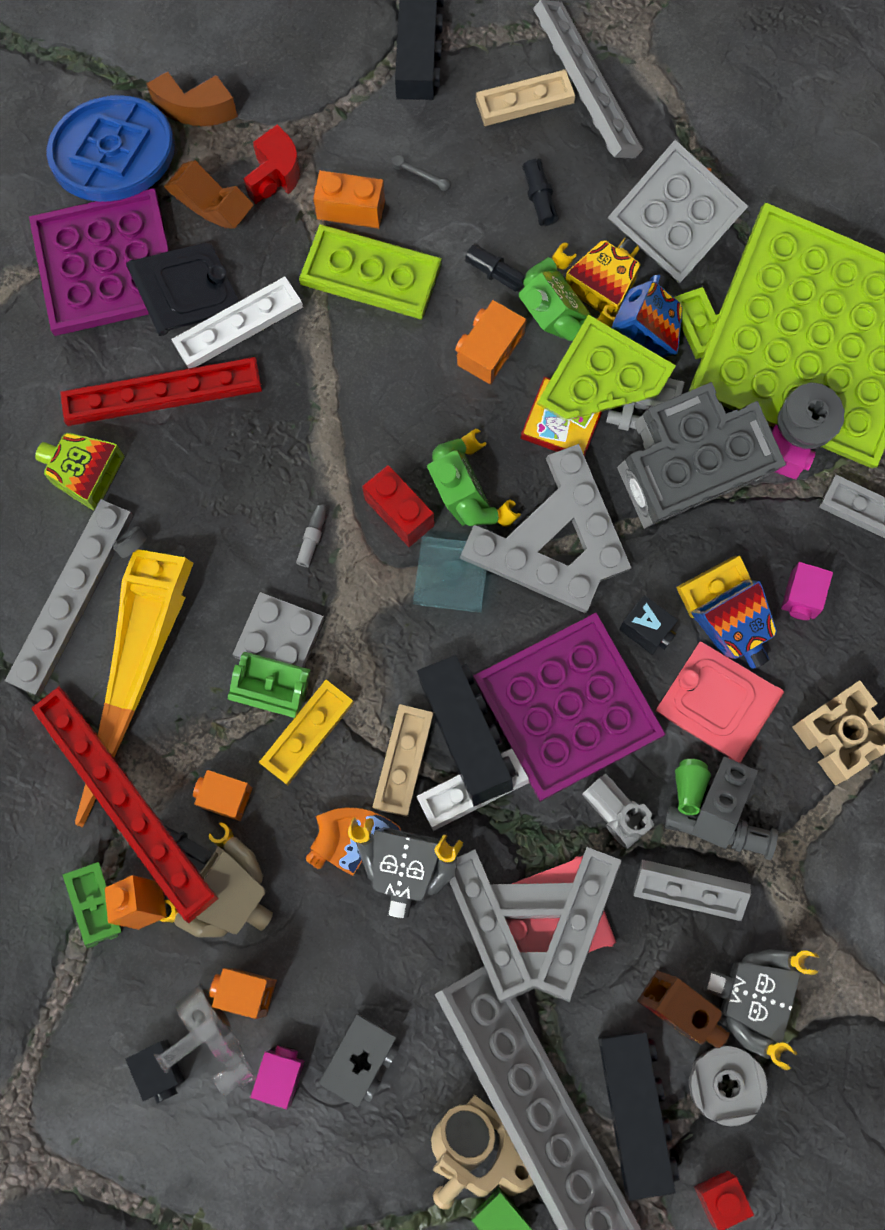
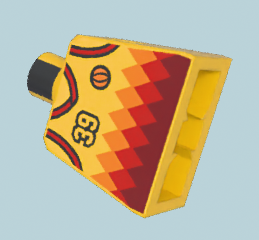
M624 238L617 248L607 241H600L568 270L565 280L580 300L600 313L606 305L615 306L611 316L616 317L627 292L633 288L638 277L640 263L634 259V256L638 253L639 247L629 238Z

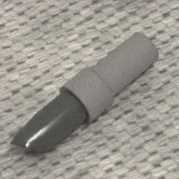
M324 504L318 505L315 508L309 526L306 527L303 536L304 541L296 561L298 565L303 567H309L315 547L319 544L327 506Z

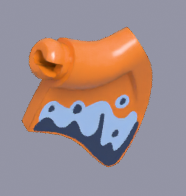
M339 808L316 816L319 833L310 847L312 850L307 854L306 861L316 869H321L327 860L353 876L362 860L356 842L348 836V828L352 819L356 818L357 824L363 828L367 818L373 819L374 826L371 831L373 836L375 830L383 827L400 831L401 828L388 818L365 809Z

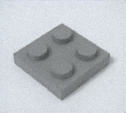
M260 592L232 655L240 659L243 652H248L304 668L325 620L324 616Z

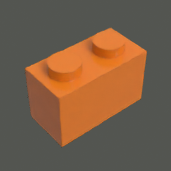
M319 170L313 197L317 219L379 229L385 204L383 180Z
M494 300L491 301L486 310L484 308L480 309L473 321L474 328L469 335H462L455 348L457 352V366L490 385L525 335L526 319Z
M223 968L221 975L216 974L211 984L209 997L214 998L212 1007L253 1019L266 1017L277 980L236 968Z

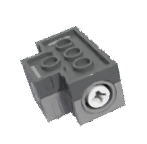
M710 382L648 408L634 425L644 441L643 446L645 450H639L630 454L617 469L644 529L655 525L661 520H666L683 513L693 506L697 507L716 499L722 494L730 493L753 481L765 478L786 465L758 401L746 405L739 411L734 410L726 414L722 404L719 403L716 397L717 392L713 383Z

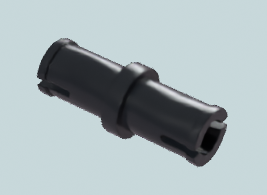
M530 159L522 165L529 186L528 197L534 203L539 225L549 226L559 220L552 199L553 188L547 182L542 160Z

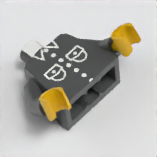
M353 818L348 828V836L357 844L368 879L373 881L374 891L391 895L388 915L398 918H409L412 900L424 901L431 895L438 894L454 877L457 855L463 846L461 840H458L455 846L451 847L449 845L450 841L446 840V834L441 839L386 827L375 830L373 836L371 833L374 826L373 819L367 818L363 828L357 824L356 818Z
M767 949L746 955L741 963H733L729 976L710 970L706 978L704 992L723 998L720 1011L727 1018V1028L744 1048L767 1059L771 1058L776 1065L784 1070L791 1069L790 1066L780 1061V1056L784 1051H790L797 1055L796 1050L783 1043L800 973L793 970L797 968L798 971L804 974H817L818 971L807 970L804 962L809 956L819 958L818 954L807 950L796 954L793 951Z

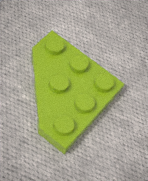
M588 315L538 400L537 405L564 421L651 399L660 394L676 365Z

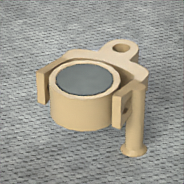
M476 1095L466 1105H458L450 1109L434 1128L431 1144L432 1151L438 1162L435 1164L433 1171L450 1179L444 1186H440L434 1191L433 1200L439 1208H451L455 1197L464 1188L477 1196L483 1197L488 1195L499 1184L501 1190L506 1195L515 1196L528 1190L534 1182L518 1152L515 1151L516 1148L497 1112ZM494 1129H496L499 1133L500 1143L495 1161L485 1176L476 1178L470 1171L476 1169L493 1150L495 1142Z

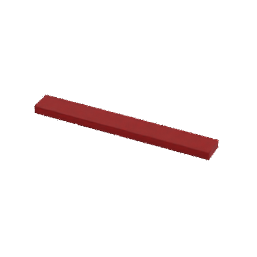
M59 686L31 708L184 921L187 923L193 921L219 898L66 692Z

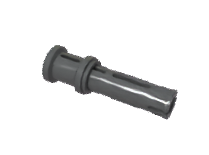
M669 806L664 829L692 835L699 814L685 815L677 808ZM741 820L738 821L728 844L736 852L746 850L762 854L764 859L771 860L777 845L778 829L772 827L770 830L750 826L747 821Z

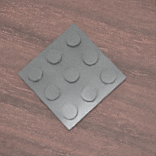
M674 140L608 216V219L680 284L746 210L748 205L679 142Z

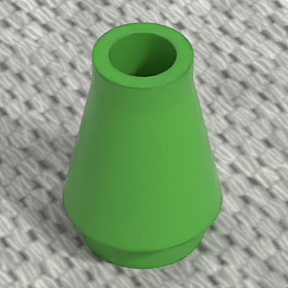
M685 759L679 763V767L675 770L679 800L678 810L685 815H697L700 813L701 803L711 777L707 764L701 760Z

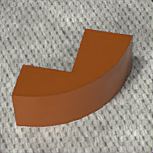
M168 71L146 83L153 104L163 114L177 122L192 126H212L238 117L233 97L217 75L186 93L182 92Z
M196 160L183 163L164 186L175 198L193 212L225 228L235 229L254 205L237 186L222 188Z

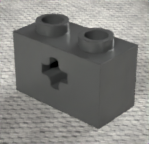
M723 757L692 835L726 849L758 771Z
M357 1014L321 1078L319 1085L356 1107L360 1106L363 1099L370 1103L381 1083L375 1079L382 1065L389 1068L400 1048L394 1044L397 1035L365 1016ZM365 1051L370 1054L367 1061L372 1066L371 1069L364 1067L359 1072L354 1069L357 1062L353 1059V1055L359 1056Z

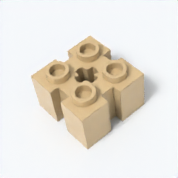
M860 680L792 726L809 750L817 746L824 755V758L818 761V763L834 785L846 781L868 766L870 761L885 754V717L879 720L873 713L871 708L878 703ZM846 728L851 732L848 738L843 733V730Z

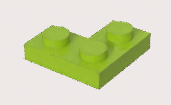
M703 287L674 297L682 305L681 327L695 359L702 358L719 315L715 314Z

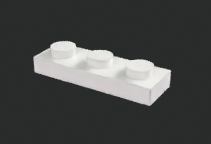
M513 749L502 753V758L509 756L517 775L512 777V791L528 784L529 779ZM458 775L416 797L434 831L510 792L473 806L461 776Z

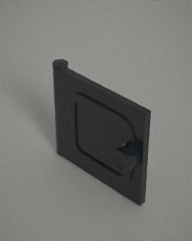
M210 241L130 260L126 263V267L159 336L166 335L169 330L205 321L239 302L226 275V269L222 266ZM207 275L209 276V278H210L212 281L215 282V284H212V283L208 280Z

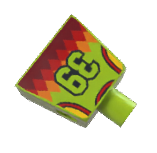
M65 433L57 447L42 442L35 454L37 461L47 464L44 475L55 487L93 511L100 499L103 500L125 457L117 444L71 433Z

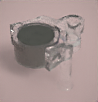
M200 984L175 1002L178 1015L190 1033L161 1055L155 1054V1058L161 1068L168 1073L172 1065L199 1045L206 1050L210 1048L214 1056L226 1065L222 1071L212 1076L216 1087L226 1097L237 1087L241 1086L244 1088L256 1079V1075L241 1052V1044L232 1032L231 1023L224 1010L212 1007L214 998L209 997L210 991Z

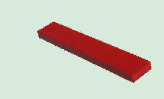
M256 357L66 390L61 391L60 394L64 422L67 426L261 392L262 387Z

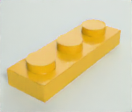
M325 680L259 763L288 786L352 707L354 701L329 681Z

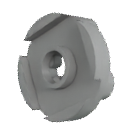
M723 1045L718 1049L713 1047L706 1050L700 1057L694 1060L689 1075V1090L695 1106L705 1117L721 1125L738 1126L751 1121L757 1115L756 1112L760 1109L767 1096V1080L761 1065L749 1053L737 1047ZM728 1074L731 1080H737L738 1087L732 1089L731 1096H726L723 1090L718 1089V1083L722 1082V1076Z

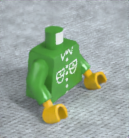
M562 243L552 255V258L547 257L528 270L523 282L525 288L520 291L519 297L544 331L568 341H573L587 316H591V314L560 271H557V268L566 269L577 255L576 253L573 256L565 255L564 250L569 244ZM606 305L597 320L612 327L616 318L611 316L615 306Z
M479 429L472 430L461 439L458 438L438 445L433 450V462L429 463L427 468L445 506L462 526L465 524L469 526L488 525L498 522L502 526L508 527L521 516L520 513L516 514L511 511L516 505L512 500H507L499 509L490 507L465 453L472 455L486 446V442L479 443L475 438V435L480 433Z

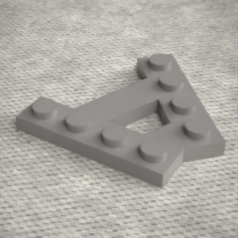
M577 444L547 456L546 461L558 489L507 538L474 525L460 559L586 613L599 582L627 572L631 569V566L580 445ZM572 520L584 552L572 564L568 566L538 553Z
M587 847L573 883L490 884L476 850L457 857L455 875L449 882L500 1003L534 988L571 1002L619 871L620 859ZM560 918L547 952H519L505 920Z

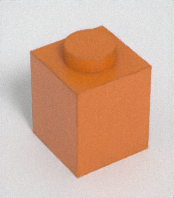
M207 770L204 778L199 777L194 787L193 797L196 798L194 804L202 809L241 821L253 787L246 782Z
M132 875L104 888L109 924L139 930L166 918L163 890L154 880Z

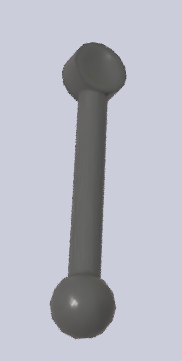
M395 155L392 158L394 169H406L437 184L442 191L450 188L451 184L447 178L439 179L404 162V158L401 155Z

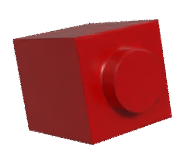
M728 1170L694 1186L709 1222L716 1230H726L754 1216L737 1177Z

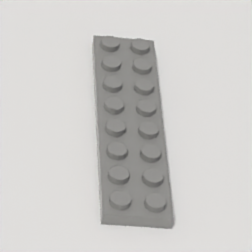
M485 966L436 993L435 996L558 1230H641L516 997L500 1003Z

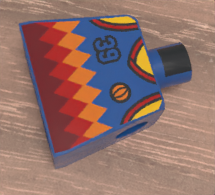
M654 275L650 278V281L631 288L627 292L611 328L665 358L678 353L683 308L681 303L667 292L669 280L662 275Z
M745 580L691 612L695 620L724 656L736 659L744 655L751 669L760 667L769 661V657L762 644L773 638L777 631L760 581Z

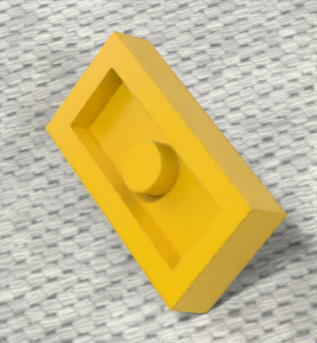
M733 556L676 588L690 617L694 618L691 613L692 611L741 582L751 580L741 557Z

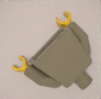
M219 823L226 831L222 839H215L209 833V839L218 848L200 873L219 899L190 923L184 921L170 900H164L165 903L171 906L172 912L169 917L166 916V918L160 921L174 922L175 926L198 938L223 937L228 932L237 935L246 922L262 931L269 924L273 916L272 911L259 904L266 890L260 885L263 880V873L255 854L237 837H234L231 829L224 823Z

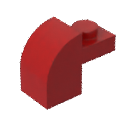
M277 124L253 142L257 161L261 165L243 178L247 194L255 204L263 198L272 196L280 186L289 194L299 181L300 167L295 145L292 139Z

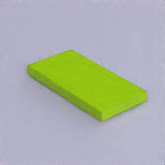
M320 224L301 272L299 282L302 286L422 320L442 264V258Z

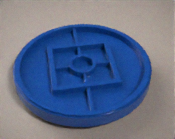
M105 96L77 106L57 123L48 140L47 160L55 179L69 193L90 201H117L145 191L164 175L172 161L175 142L167 118L153 104L131 96Z

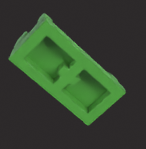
M243 652L239 665L234 667L227 700L295 718L304 705L311 670Z
M99 862L63 874L85 947L89 949L97 946L103 940L118 937V934L122 933L120 926L108 923L104 889L107 886Z

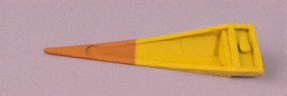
M137 549L132 553L122 578L114 651L98 731V737L113 757L117 753L186 598L182 596L194 563L185 557ZM86 784L75 819V824L80 827L84 826L96 800Z

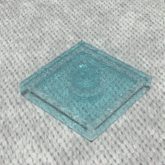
M422 536L413 597L414 605L481 613L487 570L460 559L467 541Z

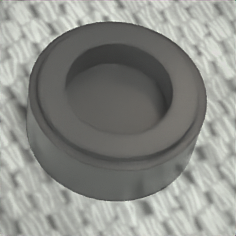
M135 526L125 532L114 543L113 549L121 558H125L135 552L146 541L148 536L139 526Z

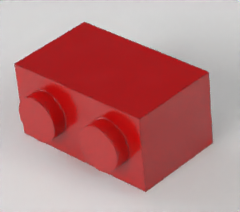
M389 465L362 486L365 501L408 547L412 546L434 527V513Z

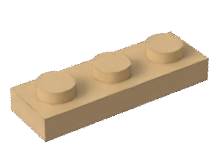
M566 69L476 92V102L484 126L573 104L575 100V94Z
M399 704L373 809L408 817L434 716L433 712Z

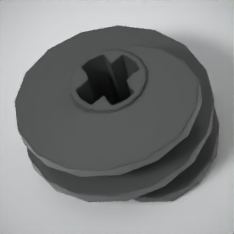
M807 383L800 385L785 399L783 407L777 416L778 428L782 436L794 446L803 449L819 448L832 440L841 430L844 423V408L841 399L832 389L823 384Z

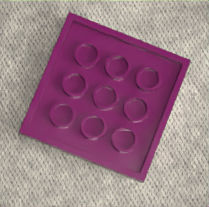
M155 188L145 190L122 200L96 201L29 216L50 329L54 336L149 315L126 267V263L130 260L169 251Z
M597 613L473 676L508 745L513 749L529 779V784L539 802L666 735Z

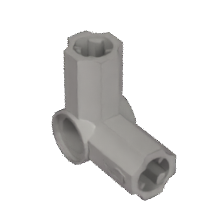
M606 773L582 794L607 823L606 827L612 836L625 849H629L654 826L651 819L653 813L645 804L638 805L634 801L631 802Z

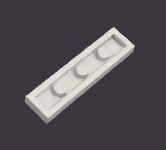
M283 277L171 340L188 369L195 368L303 308L302 301L287 278Z

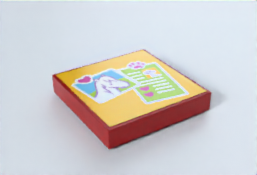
M544 377L520 439L556 452L579 444L585 457L602 411L564 421L537 405V402L551 380Z

